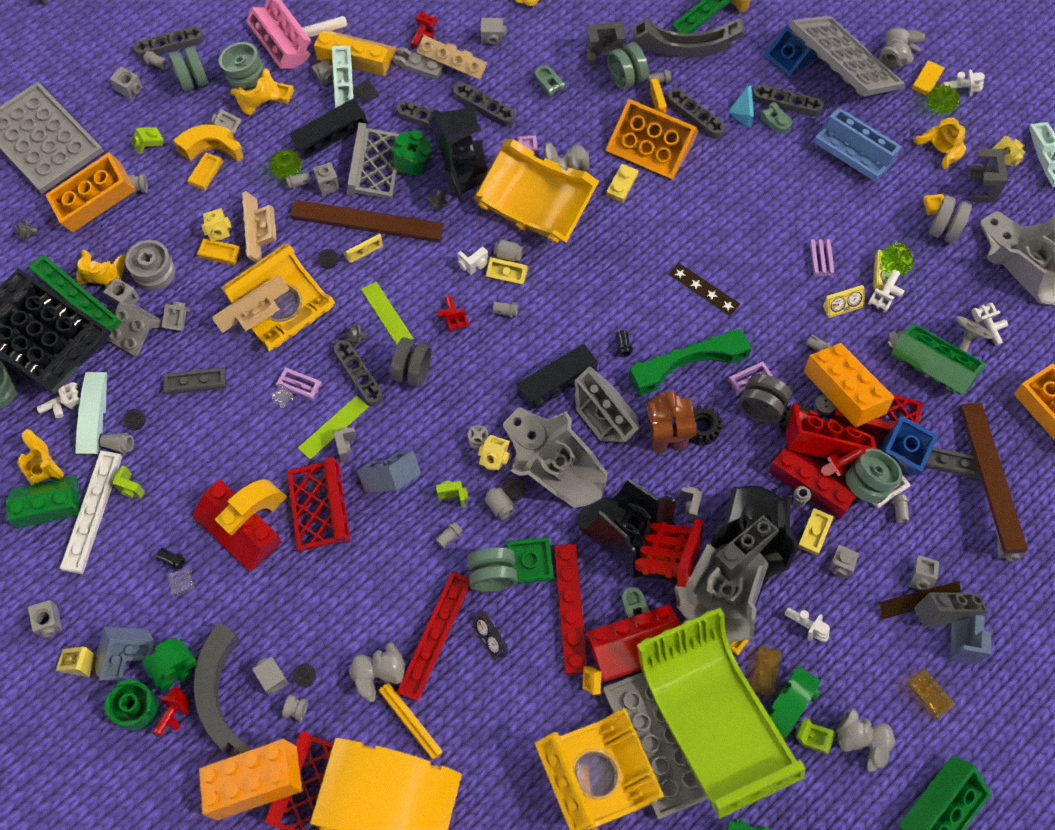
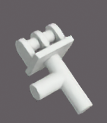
M969 70L968 80H964L965 73L959 72L957 74V81L943 82L942 88L944 90L968 87L969 96H972L973 92H979L983 89L985 75L983 73H973L972 70Z
M893 270L883 290L875 289L868 303L869 305L874 304L877 309L880 307L886 313L894 299L889 294L892 293L902 297L905 290L894 286L900 272Z
M990 302L986 306H979V309L973 308L972 315L976 323L984 322L987 329L994 334L992 340L995 346L1003 343L997 330L1007 327L1008 322L1005 319L993 322L992 318L1000 314V311H996L994 304Z
M72 382L62 386L58 390L60 396L37 406L38 412L41 414L53 408L55 418H62L64 415L61 404L74 410L75 406L80 404L79 391L76 390L77 384Z
M787 608L785 616L809 629V641L813 637L821 642L828 641L830 627L822 622L823 616L821 614L813 622L809 619L807 611L803 610L799 614L793 609Z

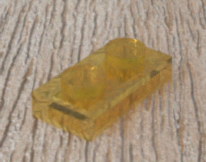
M762 646L758 647L751 684L754 692L769 696L774 695L781 651Z
M925 668L906 682L908 687L936 720L956 705Z

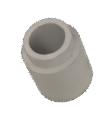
M501 239L500 243L496 242L494 254H497V259L514 263L515 261L520 262L523 246H519V243Z
M494 487L486 493L485 502L496 517L504 520L515 511L513 508L514 504L502 488L497 489Z

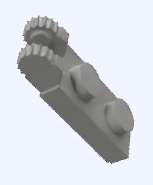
M402 47L397 50L399 56L396 55L392 59L395 65L434 80H438L445 68V65L415 52L411 53L408 49Z

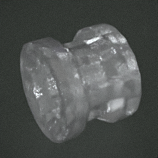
M283 384L278 386L276 392L269 394L271 400L281 410L286 407L288 402L295 400L293 394Z

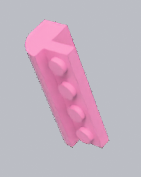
M267 0L264 7L251 8L246 22L280 69L295 68L308 59L310 53L307 51V47L311 39L282 0Z

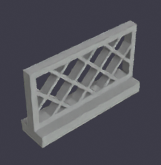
M364 123L358 124L347 185V195L354 196L355 193L392 199L397 170L395 167H392V160L388 162L384 156L388 153H393L394 145L391 147L387 140L395 139L400 134L366 128ZM368 136H377L379 140L372 143ZM383 143L387 149L380 153L376 146ZM372 149L377 155L369 158L365 153ZM380 158L384 165L377 168L373 162ZM370 165L374 171L367 174L363 168ZM388 168L392 174L385 177L381 171ZM378 174L382 180L375 184L371 177ZM367 180L371 187L362 188L360 183ZM383 184H386L390 188V191L384 192L381 191L378 187Z

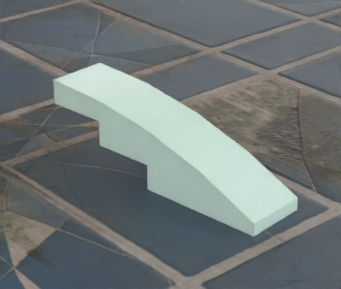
M332 46L335 108L353 99L350 46Z
M1048 122L1030 124L1029 129L1039 161L1052 187H1055V132Z
M85 372L78 412L75 454H99L100 433L103 432V413H106L107 372Z

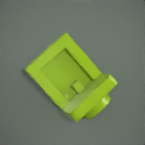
M157 127L136 128L131 142L137 153L143 154L146 146H162L164 139Z
M122 465L113 477V485L118 491H121L122 495L128 498L137 497L141 499L145 491L140 484L129 480L132 473L126 466Z
M444 481L440 485H436L438 500L459 497L461 508L465 507V500L469 499L467 488H462L461 481Z
M804 718L802 724H799L797 727L796 736L801 746L828 755L835 732L834 730L812 724L810 719Z

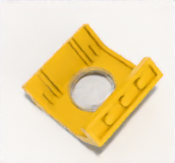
M287 243L221 287L233 304L278 274L281 275L290 290L274 300L280 310L275 312L273 316L258 323L254 328H251L269 352L298 333L305 326L311 324L322 314L328 312L334 307L333 304L335 303L333 298L326 294L304 269L293 253L295 251Z
M621 709L597 723L559 736L558 732H555L535 742L570 830L594 829L650 806L653 802L664 797L626 709Z

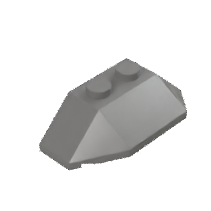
M588 367L575 380L576 411L600 441L627 442L641 429L635 412L613 385L593 368Z

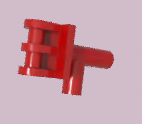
M420 11L419 15L415 16L419 28L410 43L411 47L416 48L423 35L434 39V34L432 33H434V28L438 22L437 16L432 17L431 14H425L424 11Z
M446 296L445 302L448 308L437 311L438 318L446 317L449 332H453L454 329L461 330V327L464 326L468 328L469 323L465 310L457 311L452 296Z
M860 446L839 458L837 453L829 456L827 459L830 463L821 468L822 474L829 476L836 472L837 476H840L847 472L844 465L866 453L865 448Z
M178 686L173 687L166 697L161 696L160 698L168 708L152 732L157 737H161L168 725L174 731L180 728L181 724L174 717L175 713L189 714L187 708L190 705V699L186 697L184 692H181Z

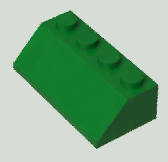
M915 323L902 333L892 351V354L899 361L913 365L914 369L918 372H925L932 376L934 381L944 383L953 392L963 395L971 388L986 366V363Z
M952 755L934 780L929 783L921 797L916 800L908 814L903 817L898 827L900 830H965L992 793L975 765Z

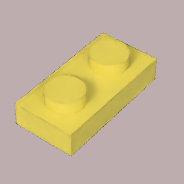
M621 164L606 192V197L623 203L638 176L639 170Z
M813 508L799 541L798 548L818 556L834 516Z

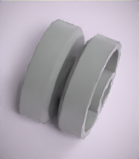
M945 195L928 235L939 238L945 228H947L944 239L946 242L955 244L967 224L972 204L962 201L958 204L956 210L953 211L956 199Z
M156 240L141 241L133 245L126 254V267L138 287L148 291L163 289L174 279L175 265L167 248L162 243Z

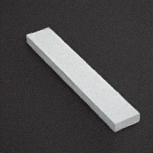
M100 451L60 566L62 571L83 574L113 486V477L118 471L122 460L121 454Z

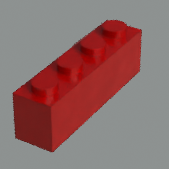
M793 403L786 431L788 450L827 459L835 453L841 458L860 446H863L865 450L877 449L874 436L850 426L844 428L836 420L830 418L827 421L817 417V412L812 410L809 413L800 409V405ZM856 459L848 464L852 465L854 462H856Z

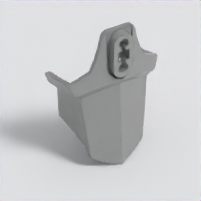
M998 211L982 219L980 226L990 245L986 259L993 264L1003 265L1040 304L1055 305V215L1043 224L1025 227Z
M521 407L517 408L503 423V427L516 450V456L510 471L519 476H531L573 508L588 506L600 500L606 487L607 471L597 460L594 453L571 429L572 420L567 411L547 419ZM517 420L522 421L519 426H515ZM530 432L536 434L535 439L530 440Z
M707 544L691 577H689L686 588L675 585L676 606L686 620L696 619L709 610L721 608L725 615V631L729 645L735 641L753 639L757 610L755 604L768 568V563L759 553L744 570L729 581L722 575L719 567H714L715 555L728 544L721 545L717 550Z

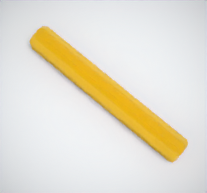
M389 683L384 684L379 689L381 696L432 760L438 758L442 753L441 748Z

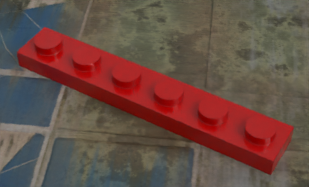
M576 544L554 545L565 675L583 674V668L587 667Z
M453 571L451 572L398 688L397 693L399 695L419 702L470 588L468 577Z

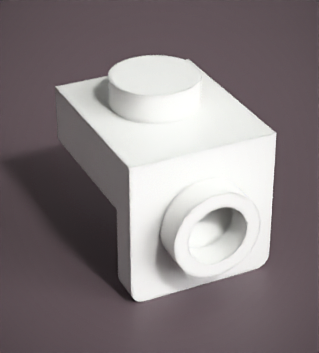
M481 247L470 257H467L462 251L457 253L459 267L463 271L466 270L470 275L478 269H483L488 263V251L484 247Z

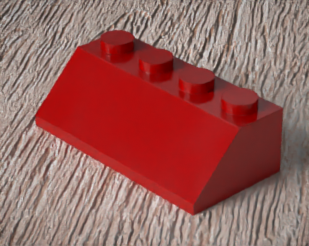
M786 445L773 462L769 473L794 490L800 486L807 487L811 492L810 500L840 520L856 498V495L846 483L845 475L837 476L836 472L829 476H824L821 468L827 464L826 462L813 455L788 450Z
M219 479L203 493L192 516L251 572L282 541L278 534L256 513L233 535H230L216 522L217 516L230 504L227 501L235 495Z
M670 604L586 632L589 650L598 670L602 672L601 677L604 682L641 670L637 644H640L646 638L660 635L666 629L680 626Z

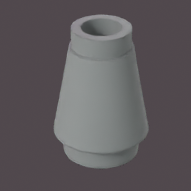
M128 433L102 435L100 445L120 453H126L132 450L134 439Z

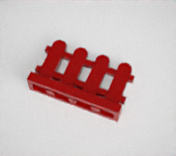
M695 519L692 527H689V525H670L667 522L652 523L650 525L651 534L645 537V544L647 546L640 549V556L642 558L635 561V569L646 575L654 573L665 575L666 578L677 577V586L686 588L703 540L704 520Z

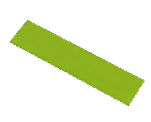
M376 281L361 289L396 344L403 337L414 339Z
M356 395L303 442L298 449L309 459H312L335 438L334 432L347 427L369 406Z

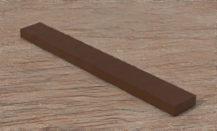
M295 200L290 215L291 219L439 243L441 242L444 230V223L302 200Z
M982 403L962 404L960 411L1003 553H1026L1028 550L983 405Z

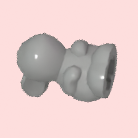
M890 29L885 34L887 46L881 50L878 59L889 69L903 67L912 63L914 57L911 50L915 52L921 51L914 43L924 40L925 34L919 30Z
M549 142L545 145V158L560 164L563 170L567 171L568 168L586 171L590 174L589 154L584 147L574 144L563 157H558L552 143Z
M391 641L387 644L385 652L382 653V651L377 650L373 655V659L364 654L356 655L352 660L349 674L355 682L358 693L368 702H375L376 690L373 682L374 679L378 678L384 682L399 684L404 677L406 663L396 645Z
M851 708L843 715L836 728L838 742L841 750L844 752L861 750L865 747L870 749L866 761L867 771L873 772L887 764L890 751L895 745L893 731L888 724L878 723L872 726L869 719L863 718L860 720L857 710Z

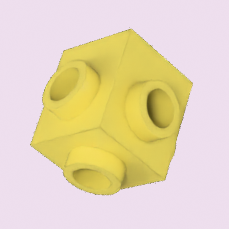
M1004 136L992 148L1004 149L1005 163L1009 166L1019 164L1026 153L1022 149L1024 145L1019 140H1013L1008 136Z
M222 208L203 214L204 224H201L205 236H209L211 242L223 240L230 236L229 228H232L229 218L225 217Z
M490 435L484 444L480 446L478 456H480L479 464L488 470L499 471L502 465H506L509 460L510 453L507 450L510 441Z

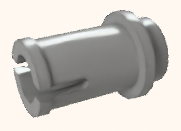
M147 51L144 54V61L147 65L152 64L162 70L168 67V60L156 55L155 52Z
M664 69L663 72L649 74V86L651 79L655 78L659 80L660 84H668L671 81L670 71Z
M307 171L294 176L290 174L286 178V183L289 189L292 188L294 190L295 187L311 184V180H309L310 176Z
M495 301L493 314L509 315L510 318H513V316L517 317L518 305L515 302L508 304Z
M812 334L806 346L819 352L831 347V343H826Z
M805 486L797 487L794 491L793 500L795 501L793 503L798 507L804 506L810 500V490Z
M896 495L894 500H892V504L895 506L897 523L910 521L908 513V503L910 501L906 495Z
M455 522L449 523V527L435 538L436 542L443 549L457 536H461L460 533L463 530Z

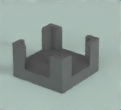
M623 21L587 25L585 50L588 66L597 65L596 54L609 53L617 48L622 49V43L626 44Z
M980 148L978 156L991 158L986 166L972 165L968 172L971 179H983L982 186H985L986 194L973 193L972 202L995 203L1008 182L1004 149Z

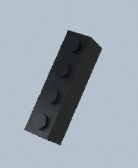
M353 98L344 102L339 107L328 111L323 116L312 120L305 126L296 129L289 135L302 158L306 160L357 131L359 123L368 125V121L364 112Z
M582 344L516 384L517 394L530 411L534 408L538 409L552 397L557 398L567 388L575 387V380L588 367L597 371L598 361L587 346Z

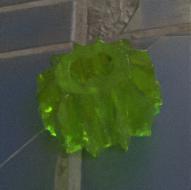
M944 83L940 86L935 85L928 94L927 105L931 106V110H936L937 114L939 112H942L944 115L948 112L952 113L959 105L960 93L957 92V88H952L950 84L948 86Z
M283 148L282 151L276 150V154H271L269 165L274 176H278L279 179L283 177L286 179L290 174L294 176L296 175L295 173H300L302 161L299 154L294 152L292 148L288 151Z
M894 242L882 250L883 255L881 258L884 260L883 265L886 266V271L892 273L893 270H897L900 272V275H904L914 267L913 253L910 252V247H906L904 242Z

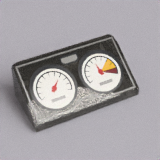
M483 610L471 625L489 655L495 661L508 653V646L487 613Z

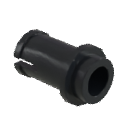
M626 330L616 333L617 353L621 357H628L633 351L629 341V333Z
M161 548L156 554L157 561L171 566L173 570L182 569L186 561L182 554H175L165 548Z

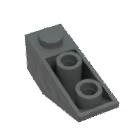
M763 515L715 555L714 567H719L722 575L729 581L732 580L749 565L779 532V529Z
M929 592L914 607L923 626H943L988 612L978 593Z

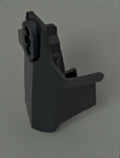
M475 106L445 112L433 110L429 118L433 135L445 161L444 171L452 198H458L460 203L464 202L462 194L481 185L488 172L482 140L473 141L471 134L481 130V125L477 123Z
M628 478L614 498H602L581 510L578 518L579 530L625 562L626 572L633 579L649 575L674 585L677 584V577L666 578L665 575L654 573L646 575L635 569V561L642 558L640 556V549L647 546L645 544V537L651 534L650 525L662 522L675 525L677 506L675 498L668 496L658 498Z
M757 485L734 487L725 521L719 523L713 533L712 547L717 550L721 545L729 544L763 515L779 529V532L760 551V554L768 563V568L756 601L757 603L769 578L789 570L792 560L798 551L797 539L790 533L791 497L787 496L782 500L773 492Z

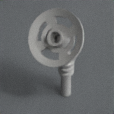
M957 316L956 321L965 330V337L959 349L967 353L971 341L975 340L976 337L993 339L994 334L987 328L968 318ZM946 385V390L952 391L950 387Z

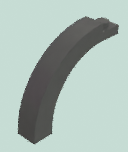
M741 17L719 28L700 33L668 31L655 25L648 18L632 25L633 40L640 46L660 55L678 58L716 54L732 48L733 41L745 36L744 21Z
M219 622L205 641L197 661L194 675L195 703L200 720L212 740L226 753L231 749L235 755H239L252 749L233 733L224 719L219 702V682L224 664L232 650L240 642V639Z

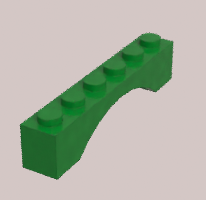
M742 329L729 330L724 335L709 337L704 342H695L687 348L672 350L669 354L655 356L650 361L635 363L630 367L629 378L639 397L656 391L661 382L671 372L685 364L704 360L732 364L748 358L752 348Z

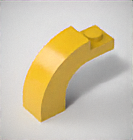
M195 126L184 131L173 140L177 151L190 161L208 149L222 150L238 162L243 158L242 147L234 139L232 131L222 126Z
M262 479L255 481L227 501L230 504L217 516L215 521L230 535H233L254 513L265 508L273 512L287 496L270 480Z

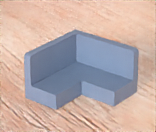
M413 450L397 452L386 460L369 462L357 470L365 493L396 491L421 473Z
M975 615L971 619L951 623L949 660L976 665L991 654V632L984 631L985 616Z
M103 627L94 662V670L98 679L122 681L127 660L143 661L148 653L151 656L154 640L149 630Z

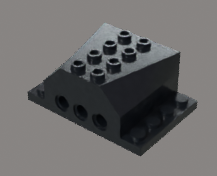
M19 268L0 286V362L11 373L37 391L44 393L50 391L55 395L97 349L108 343L107 338L112 334L108 328Z

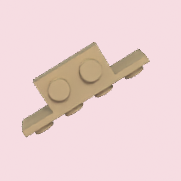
M423 35L417 49L419 54L479 80L488 64L483 60L473 57V54L466 50H457V47L450 43L446 45Z
M245 191L242 193V205L244 209L246 255L257 263L262 259L261 247L277 240L274 208L271 205H267L258 209L257 199Z
M278 274L214 315L212 319L222 333L239 322L244 330L247 331L280 310L274 300L290 289L281 275Z

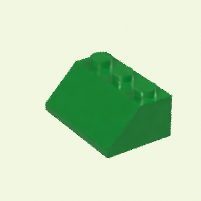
M77 476L46 481L32 486L27 485L13 488L6 499L7 521L18 529L78 516L80 500Z

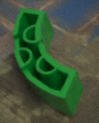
M799 665L791 674L771 706V709L774 711L770 709L767 711L784 740L809 701L814 702L821 692L817 689L821 680Z

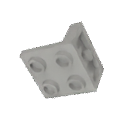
M119 303L114 315L120 319L121 324L111 332L112 334L107 340L128 353L138 356L149 330L161 328L163 320L134 303Z

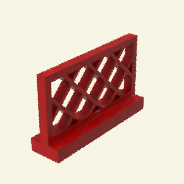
M892 394L894 396L892 402L896 406L890 408L887 414H885L893 421L892 423L883 421L881 419L883 416H880L855 427L837 407L832 419L838 421L837 423L844 428L850 426L872 435L876 439L883 440L897 421L896 416L892 412L898 409L905 418L919 425L922 402ZM908 405L915 407L916 410L914 413L909 414L904 407Z
M334 457L325 458L324 462L287 470L297 550L301 552L339 542L342 544L351 542L339 462ZM324 468L325 475L320 481L312 477L318 469ZM302 473L306 475V478L298 486L294 482V475ZM310 479L318 483L312 493L304 489ZM322 486L327 489L328 493L323 501L315 497ZM303 491L309 497L301 506L297 503V497ZM313 499L321 503L314 514L306 509ZM324 506L330 509V515L326 521L318 517ZM304 511L312 515L305 526L299 520ZM315 519L324 523L317 533L309 529ZM327 526L333 529L334 538L324 539L320 536ZM308 531L314 535V538L310 543L303 545L302 537Z
M301 731L296 743L299 770L301 772L303 767L312 764L316 777L304 782L300 774L301 786H303L307 799L294 805L291 795L273 801L265 819V824L282 830H297L294 827L300 825L301 829L305 830L302 823L311 820L312 816L301 821L296 808L309 802L314 812L315 808L311 800L318 798L319 794L310 798L305 785L317 779L320 785H322L321 777L325 775V772L319 775L314 762L325 757L329 761V755H331L332 751L328 752L326 747L332 749L333 743ZM312 742L322 745L325 754L312 759L309 752ZM307 755H308L310 761L304 763L305 760H306V757H307ZM290 800L292 807L286 809ZM293 809L298 823L291 826L281 824L284 813Z

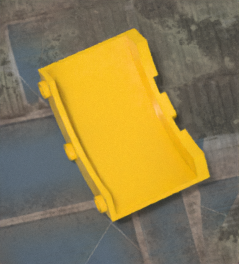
M505 139L473 199L478 202L480 208L486 211L490 209L516 223L515 226L523 231L528 229L548 237L554 243L559 241L567 243L599 181L586 171L568 168L567 171L563 170L561 165L547 158L543 161L533 156L534 151L516 140Z
M335 738L310 824L319 827V830H448L462 774L444 766L430 765L428 760L379 746L371 748L364 746L362 742Z

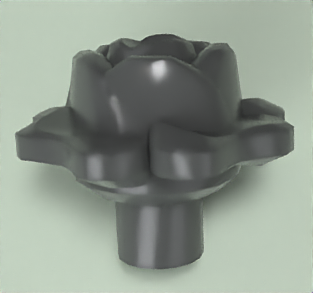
M437 189L435 195L428 196L427 200L430 201V206L442 210L444 206L449 205V202L443 197L445 191Z
M22 219L21 224L16 225L17 237L21 238L25 243L28 242L31 235H37V228L31 227L25 219Z
M357 323L348 328L345 334L346 340L353 347H357L361 340L367 339V333L362 332L361 326Z

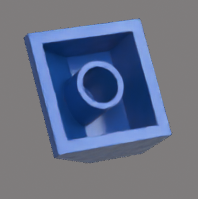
M786 25L765 53V56L789 77H792L807 66L817 52L808 48L805 45V41L795 36L793 30Z
M901 415L883 438L878 450L889 454L898 463L901 471L914 476L923 471L938 435Z

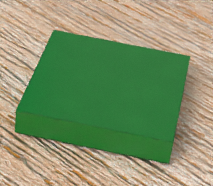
M549 537L506 542L507 548L512 549L515 553L516 563L512 568L517 570V584L554 581Z

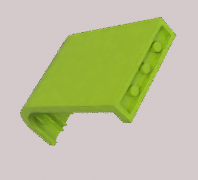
M721 608L709 610L696 619H689L678 627L666 629L660 635L646 638L640 644H637L640 665L652 697L719 819L805 778V766L801 760L797 761L734 658L727 640L725 615Z

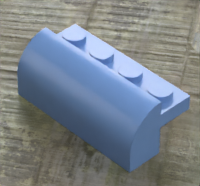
M838 108L829 117L825 128L815 136L813 141L875 182L886 174L902 148L899 144L841 108Z

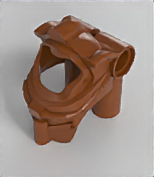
M674 391L659 393L646 406L651 426V449L655 453L661 454L667 450L668 443H671L675 450L683 451L687 448L689 438L696 436V423L691 399H683L677 396ZM671 418H675L674 424H672Z

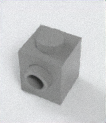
M481 18V44H503V37H506V26H503V18Z

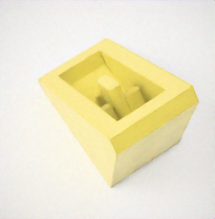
M86 647L62 649L56 671L90 677L96 655Z

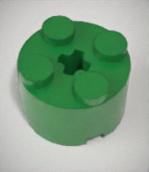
M421 131L404 132L395 138L392 163L397 171L408 173L409 176H416L422 174L427 169L432 148L430 141Z
M177 637L168 639L154 648L156 652L152 656L148 653L142 661V666L156 687L162 692L168 690L179 680L183 682L189 679L193 674L191 670L197 664V660L181 638L178 640Z
M124 680L115 685L116 687L108 693L105 700L106 714L121 728L128 731H138L154 723L159 703L156 694L145 684L138 680Z

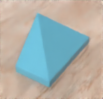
M747 86L728 111L730 115L746 127H751L754 117L751 86Z

